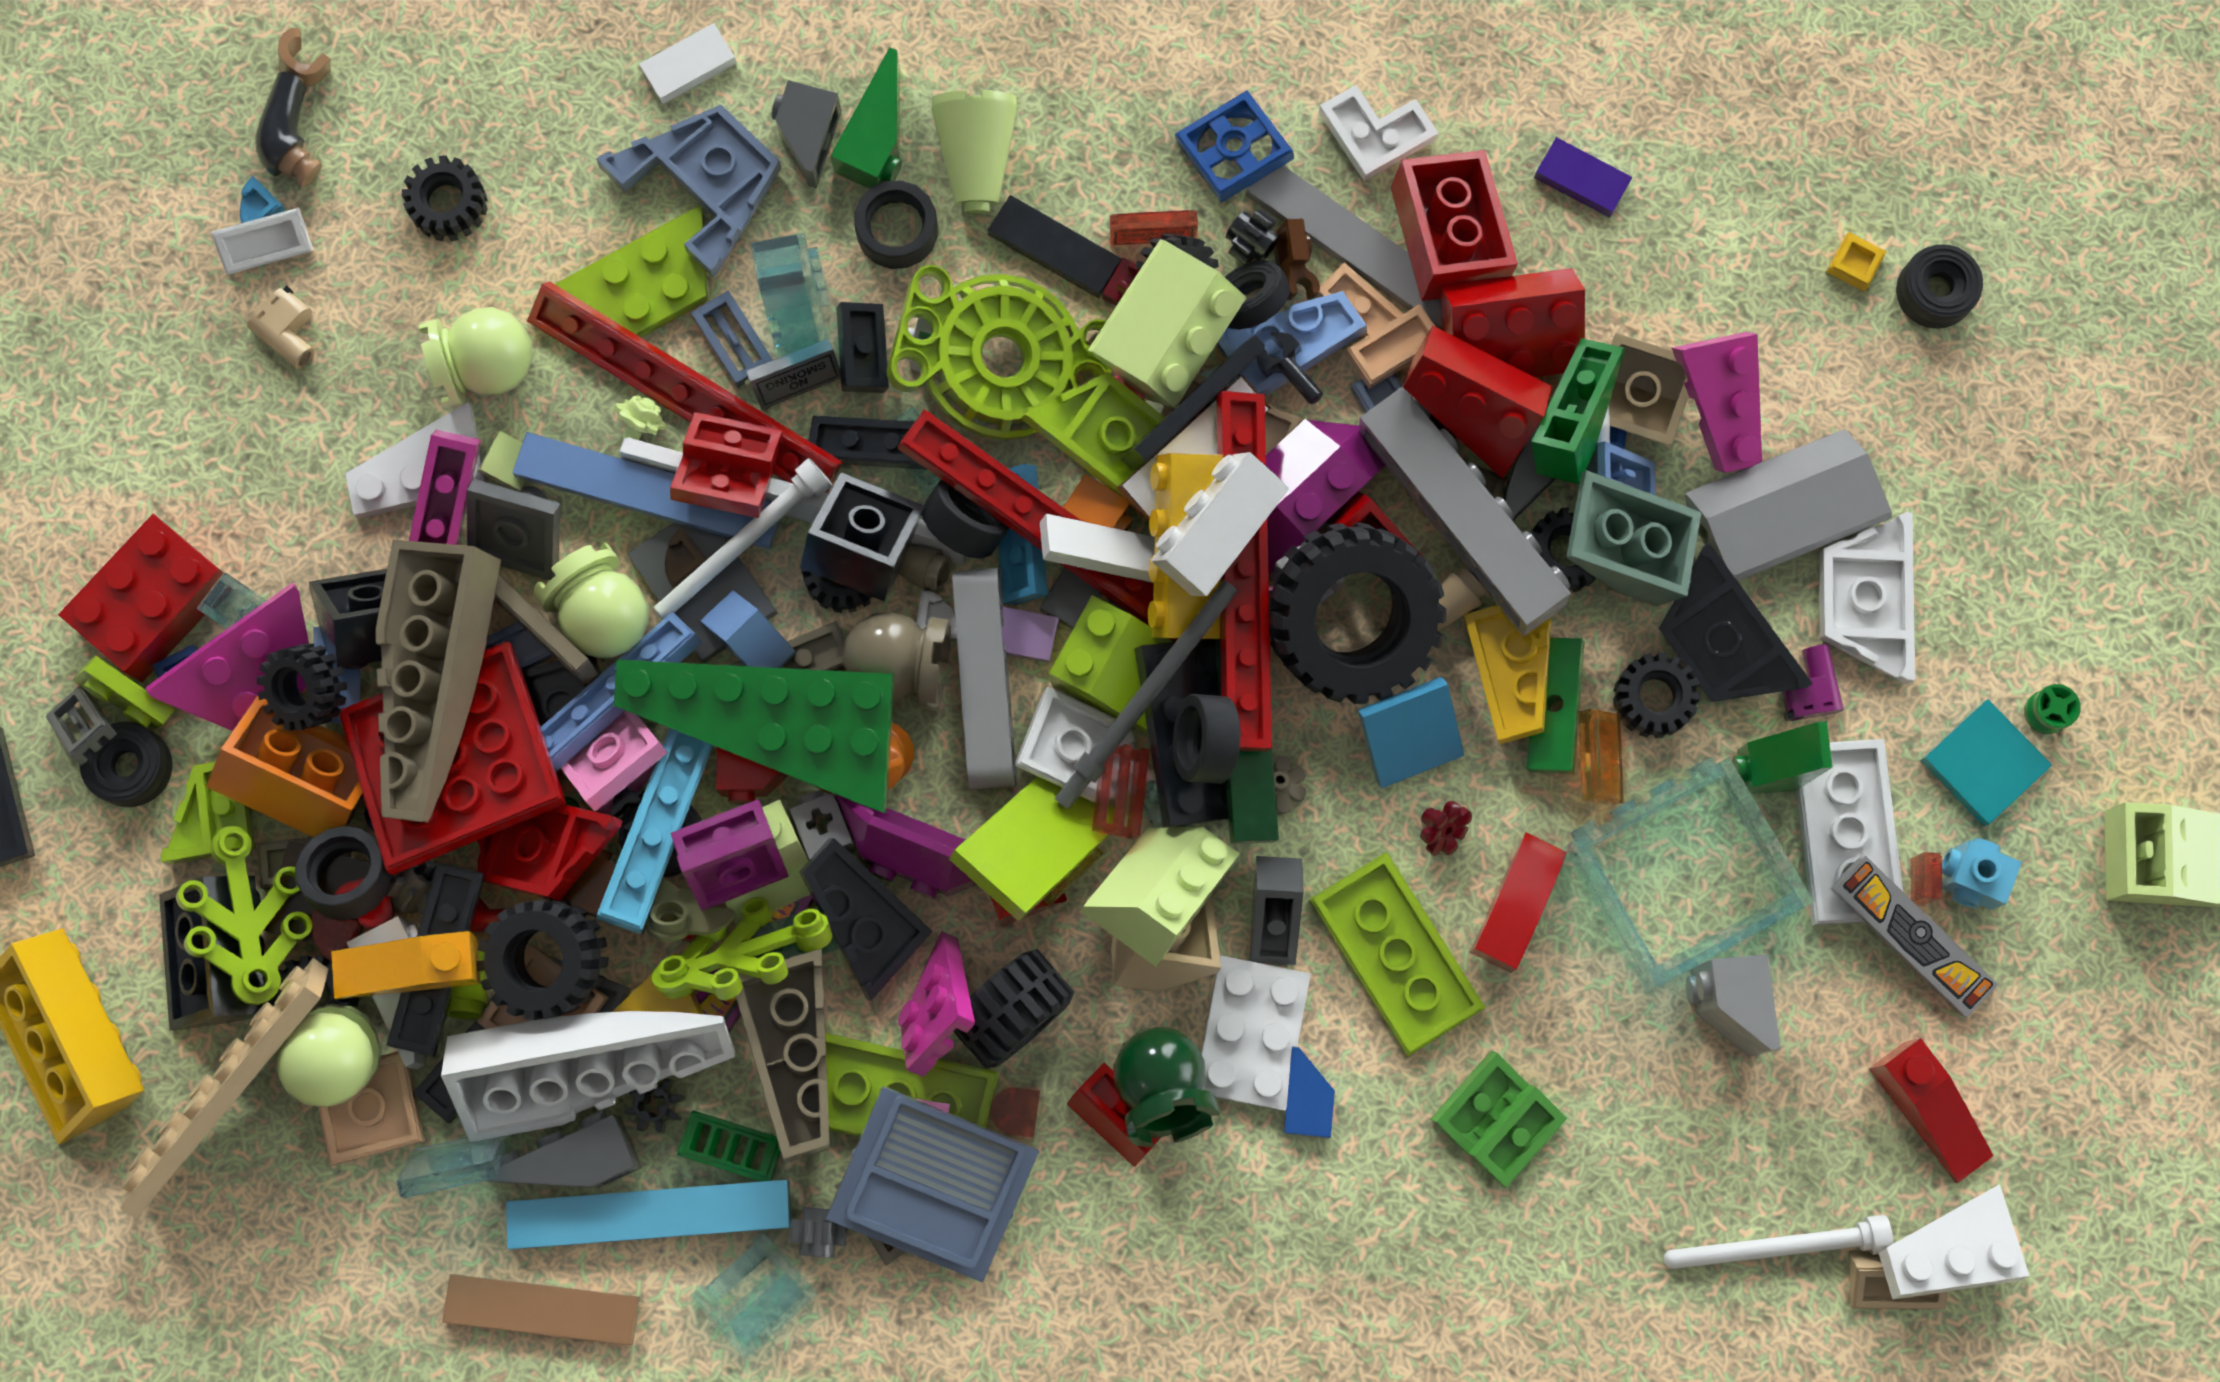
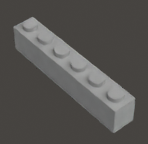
M1401 387L1360 416L1359 432L1524 637L1567 606L1571 594L1568 590L1570 583L1558 567L1553 566L1550 568L1540 556L1542 549L1532 534L1528 531L1522 533L1512 521L1514 515L1507 503L1499 496L1494 499L1484 487L1486 480L1477 466L1472 462L1466 464L1456 452L1459 450L1458 445L1451 434L1444 428L1439 431L1429 419L1431 413Z

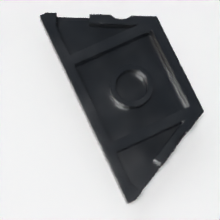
M1707 543L1704 545L1692 567L1687 597L1673 602L1659 630L1679 658H1681L1684 665H1689L1693 669L1691 672L1692 676L1698 678L1701 688L1711 702L1796 690L1811 686L1813 684L1711 544Z

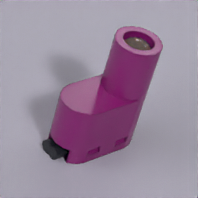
M1816 645L1803 649L1802 656L1807 676L1813 684L1808 688L1782 691L1786 713H1784L1785 721H1797L1844 711L1829 645Z

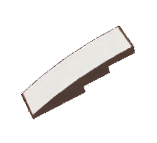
M1243 374L1223 390L1259 394ZM1216 397L1146 463L1116 487L1145 522L1149 521L1151 511L1155 509V491L1151 488L1150 472L1152 465L1156 463V455L1168 453L1217 455ZM1265 401V413H1266L1269 409H1271V407H1270V406L1267 404V402Z

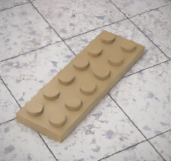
M313 958L304 970L296 966L289 973L279 988L282 992L276 999L275 1004L271 1005L266 1002L258 1010L249 1024L252 1028L244 1038V1041L242 1042L236 1038L228 1046L219 1059V1062L222 1064L215 1072L213 1078L206 1074L197 1083L189 1095V1098L192 1100L183 1113L178 1110L174 1111L160 1129L159 1134L161 1137L153 1149L145 1146L134 1159L128 1169L131 1173L121 1186L126 1191L120 1206L121 1210L137 1219L321 999L329 970L326 966Z

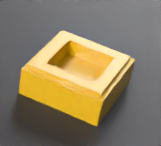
M1847 232L1826 273L1865 292L1887 251Z

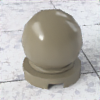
M895 612L873 613L858 623L846 637L843 647L845 670L848 672L894 674L893 700H902L914 693L918 695L919 706L938 709L944 691V685L938 684L939 662L948 663L951 641L950 620L931 617L928 627L922 629L912 618Z

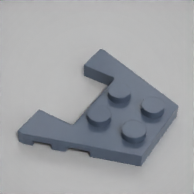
M722 105L671 125V131L652 139H648L645 136L631 142L632 147L613 155L609 151L596 159L599 168L624 192L628 191L657 165H661L714 217L711 222L684 244L686 252L712 278L718 274L781 170L780 160Z

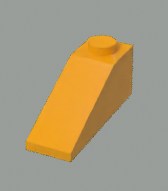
M470 931L418 936L331 951L334 999L480 984V972L477 971V961H479L477 937Z

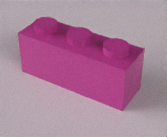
M438 429L431 434L409 541L459 545L467 509V488L473 481L481 439Z

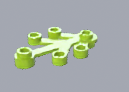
M228 826L216 833L210 844V852L217 863L225 866L233 912L210 898L206 886L196 880H190L182 884L176 894V901L183 910L195 911L239 942L241 958L216 944L214 932L205 926H197L189 931L184 940V947L187 953L193 957H203L230 975L231 987L238 999L247 1004L259 1005L271 1000L278 992L281 976L277 968L296 942L304 940L312 930V921L307 914L299 911L287 915L281 923V935L262 956L259 941L260 934L287 898L296 895L300 891L297 884L293 889H286L280 883V877L283 875H290L296 881L295 867H284L278 871L273 878V887L254 911L245 859L252 847L251 838L242 828ZM227 837L237 838L241 843V849L237 851L227 849L224 839ZM187 889H195L199 892L201 900L197 903H189L185 900L183 893ZM289 921H301L304 925V932L302 934L292 933L288 927ZM197 934L204 935L208 939V947L205 949L195 948L191 941L192 936ZM253 972L262 974L265 978V985L260 988L253 987L248 980L249 974Z
M755 897L749 899L741 907L744 919L715 952L704 955L714 942L722 940L727 935V927L714 934L698 935L680 956L674 955L662 960L652 973V982L659 992H662L665 997L670 999L682 998L696 989L715 994L720 1000H729L741 993L743 985L738 973L761 978L762 982L766 984L778 983L788 975V968L783 955L772 952L763 955L761 958H755L754 956L795 942L797 947L804 952L824 948L833 937L828 919L816 909H807L795 916L793 925L750 940L760 927L766 925L772 919V912L765 898ZM719 968L721 969L714 975L708 973Z

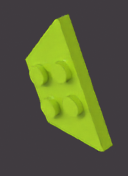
M700 206L689 210L555 283V285L639 337L651 333L708 301L706 271L686 252L684 244L704 227V215Z
M1106 372L1089 380L1086 384L1077 388L1074 387L1050 401L1028 409L1020 419L1111 490L1123 496L1116 487L1136 470L1133 469L1131 471L1121 458L1165 417L1110 373Z

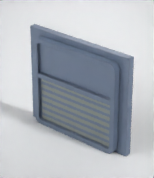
M882 1086L859 1142L852 1151V1158L827 1213L826 1220L983 1282L1007 1225L1013 1218V1211L1039 1150Z

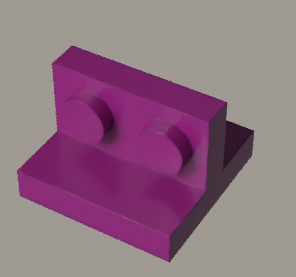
M759 799L670 833L678 853L676 857L681 871L701 911L789 877Z

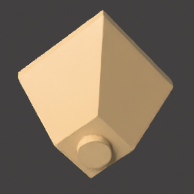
M1212 895L1157 967L1113 936L1111 955L1114 986L1160 992L1218 973L1221 969Z

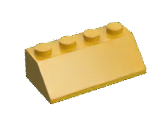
M64 928L11 943L0 956V1029L57 1144L60 1145L126 1109L144 1091L142 1078L137 1066L130 1062L121 1044L120 1032L117 1026L110 1022L101 1004L100 992L97 986L90 982L81 964L80 952L76 945L70 942Z

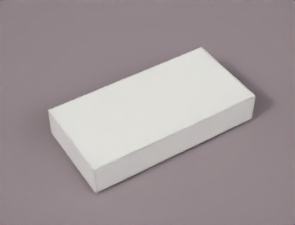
M713 23L643 61L639 66L663 105L732 67L737 62L732 51Z
M299 207L211 232L226 275L314 250Z

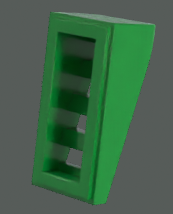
M692 1110L677 1156L763 1182L772 1181L781 1152L774 1135ZM707 1124L712 1126L704 1152L701 1153L695 1150L703 1126ZM726 1130L730 1132L722 1159L714 1157L722 1131ZM742 1135L748 1137L749 1140L739 1165L733 1163V1159ZM761 1141L768 1144L758 1171L750 1167L758 1143Z

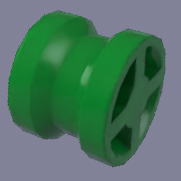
M2052 684L2044 687L2029 697L2024 706V716L2027 723L2033 730L2041 734H2054L2063 728L2071 726L2078 719L2081 712V703L2078 695L2071 688L2062 684Z

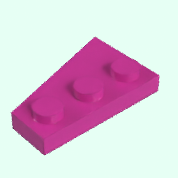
M1743 332L1672 347L1676 362L1682 363L1688 380L1684 383L1688 396L1696 402L1701 417L1699 427L1714 469L1727 473L1761 463L1762 441L1758 334Z

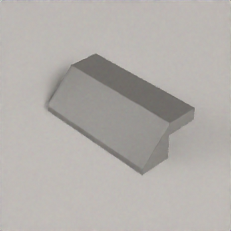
M1845 429L1685 493L1686 506L1701 511L1700 523L1708 532V543L1711 544L1737 581L1892 518L1891 508L1868 453Z

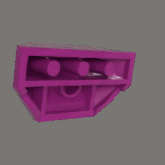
M1305 419L1266 455V467L1290 488L1267 517L1268 575L1273 572L1276 562L1284 557V554L1292 545L1297 548L1304 543V536L1318 530L1386 466L1359 432V425Z
M837 795L860 856L865 863L870 864L868 871L873 875L893 882L897 875L912 882L910 887L912 891L931 899H935L938 893L949 897L977 885L949 860L954 850L965 839L887 808V813H882Z

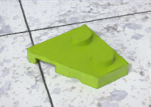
M97 656L88 661L72 679L73 682L85 688L96 698L104 702L108 701L124 711L123 715L127 719L145 728L149 725L155 729L164 725L174 711L173 708L164 702L151 697L147 690Z
M215 762L193 765L186 784V796L179 803L173 821L177 822L168 848L163 847L160 855L162 863L169 865L212 857L210 852L212 839L219 830L228 826H236L245 830L251 838V850L255 849L250 807L206 787ZM227 837L224 839L227 849L231 851L241 849V843L237 838Z

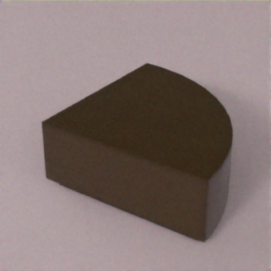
M682 527L670 539L665 557V574L673 589L707 560V557Z

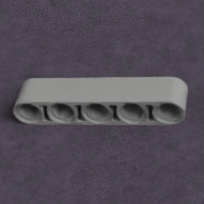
M999 568L954 571L952 574L969 788L970 790L1016 786L1006 643H1003L1002 636L1004 617Z

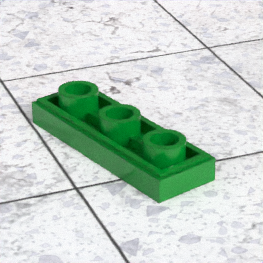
M1550 637L1545 727L1543 733L1529 736L1526 767L1529 772L1575 774L1585 646L1582 638ZM1563 701L1561 710L1550 712L1551 705L1554 702Z

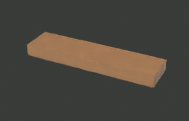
M450 1274L442 1323L633 1345L640 1297Z

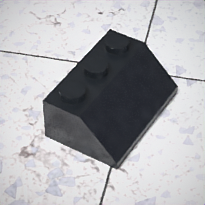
M201 876L194 879L206 886L210 898L233 912L227 876ZM248 876L255 911L261 903V897L256 890L255 876ZM182 885L159 894L169 1031L238 1022L253 1018L265 1003L251 1005L238 999L232 990L230 975L203 957L191 956L184 947L185 937L191 929L197 926L210 928L216 936V944L241 958L239 942L195 911L189 912L180 908L176 901V894ZM187 889L183 893L185 900L189 903H197L201 900L199 892L195 889ZM197 934L192 936L191 941L195 948L205 949L208 947L209 942L204 935ZM260 935L259 941L263 956L265 951V944L262 936ZM257 972L249 974L248 980L253 987L260 988L265 985L262 974Z

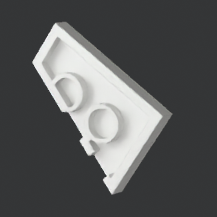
M469 402L345 473L353 515L357 519L416 506L431 434L438 429L478 439L473 410ZM479 448L473 479L487 482L486 476L477 472L483 460L481 449Z
M2000 1184L1879 1252L1892 1299L2017 1282L2029 1277Z

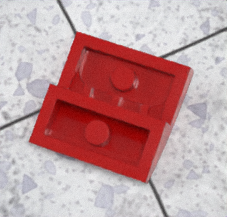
M695 412L682 443L683 456L670 486V500L759 518L776 464L782 439V430Z

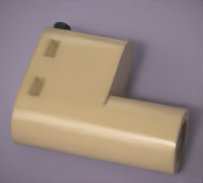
M286 285L283 289L279 288L273 292L248 320L247 327L296 369H301L313 358L315 351L295 333L310 319L312 310L293 295L294 292Z

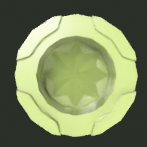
M494 307L474 308L458 316L449 329L444 327L438 318L419 324L420 332L429 335L430 341L421 343L422 351L434 388L444 386L447 397L441 398V403L446 409L464 405L467 390L481 396L501 395L516 388L528 374L533 359L532 342L524 325L509 312Z
M603 542L600 547L601 550L595 551L591 545H586L551 567L556 576L546 586L542 582H537L533 595L546 612L558 611V624L564 637L586 656L609 659L628 652L641 640L649 623V606L639 586L626 574L615 572L620 560L608 543Z
M330 1004L311 1010L277 1050L275 1059L276 1070L285 1090L305 1105L320 1107L345 1103L358 1094L370 1082L379 1068L382 1054L381 1042L379 1043L377 1032L370 1022L372 1021L369 1017L351 1006Z

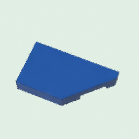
M1292 1046L1288 1097L1283 1133L1331 1138L1335 1090L1302 1050Z

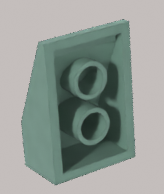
M1586 470L1581 473L1566 558L1618 593L1655 606L1687 597L1701 511Z

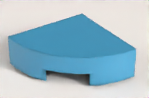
M254 176L244 185L240 204L241 223L285 211L282 204Z

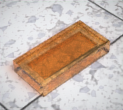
M1595 709L1578 711L1582 801L1606 805L1624 803L1620 714Z

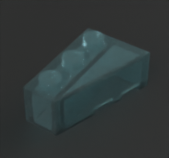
M805 233L752 242L751 249L758 286L767 319L771 321L774 333H772L775 347H777L778 357L780 358L828 339L823 307L831 306L817 247H808Z

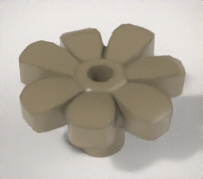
M1278 756L1273 766L1276 808L1279 814L1291 811V799L1296 802H1302L1306 795V789L1298 785L1306 777L1303 768L1297 766L1290 770V759L1286 756Z

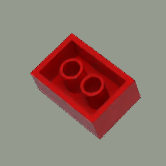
M1478 150L1402 159L1390 188L1421 301L1441 299V285L1512 276L1518 262L1486 151Z
M1572 268L1441 285L1442 330L1533 377L1564 374L1580 339H1585V288Z
M153 513L64 607L58 616L123 672L143 683L154 671L152 665L165 659L232 587L235 581Z

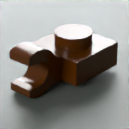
M1287 219L1275 232L1280 236L1274 248L1276 265L1283 270L1288 279L1290 294L1287 300H1292L1298 294L1296 284L1302 285L1306 290L1307 300H1312L1319 293L1320 284L1317 277L1305 266L1310 260L1312 253L1311 238L1306 234L1304 219Z

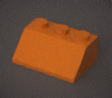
M257 696L220 749L206 787L312 837H316L327 829L348 826L364 796L346 737L321 725L296 731V729L291 731L283 729L284 724L276 725L271 721L275 713L266 715L263 707L268 704L267 700H259Z

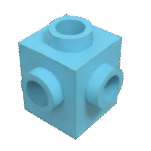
M1975 838L1973 841L1968 840L1955 846L1954 849L1950 848L1945 854L1940 866V873L1944 874L1940 888L1952 893V899L1961 905L1971 908H1979L1981 905L1992 910L2007 904L2022 862L2000 853L2001 848L1993 842L1980 838Z

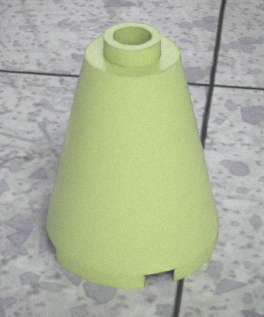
M967 90L936 95L932 98L931 110L955 205L964 207L965 214L990 213L991 206L999 204L1018 111L1017 97L1010 93L993 90H981V96H967Z

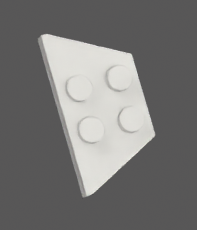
M1905 512L1882 525L1864 530L1850 539L1841 540L1825 547L1819 552L1820 640L1904 684H1910L1915 680L1913 515L1909 512Z

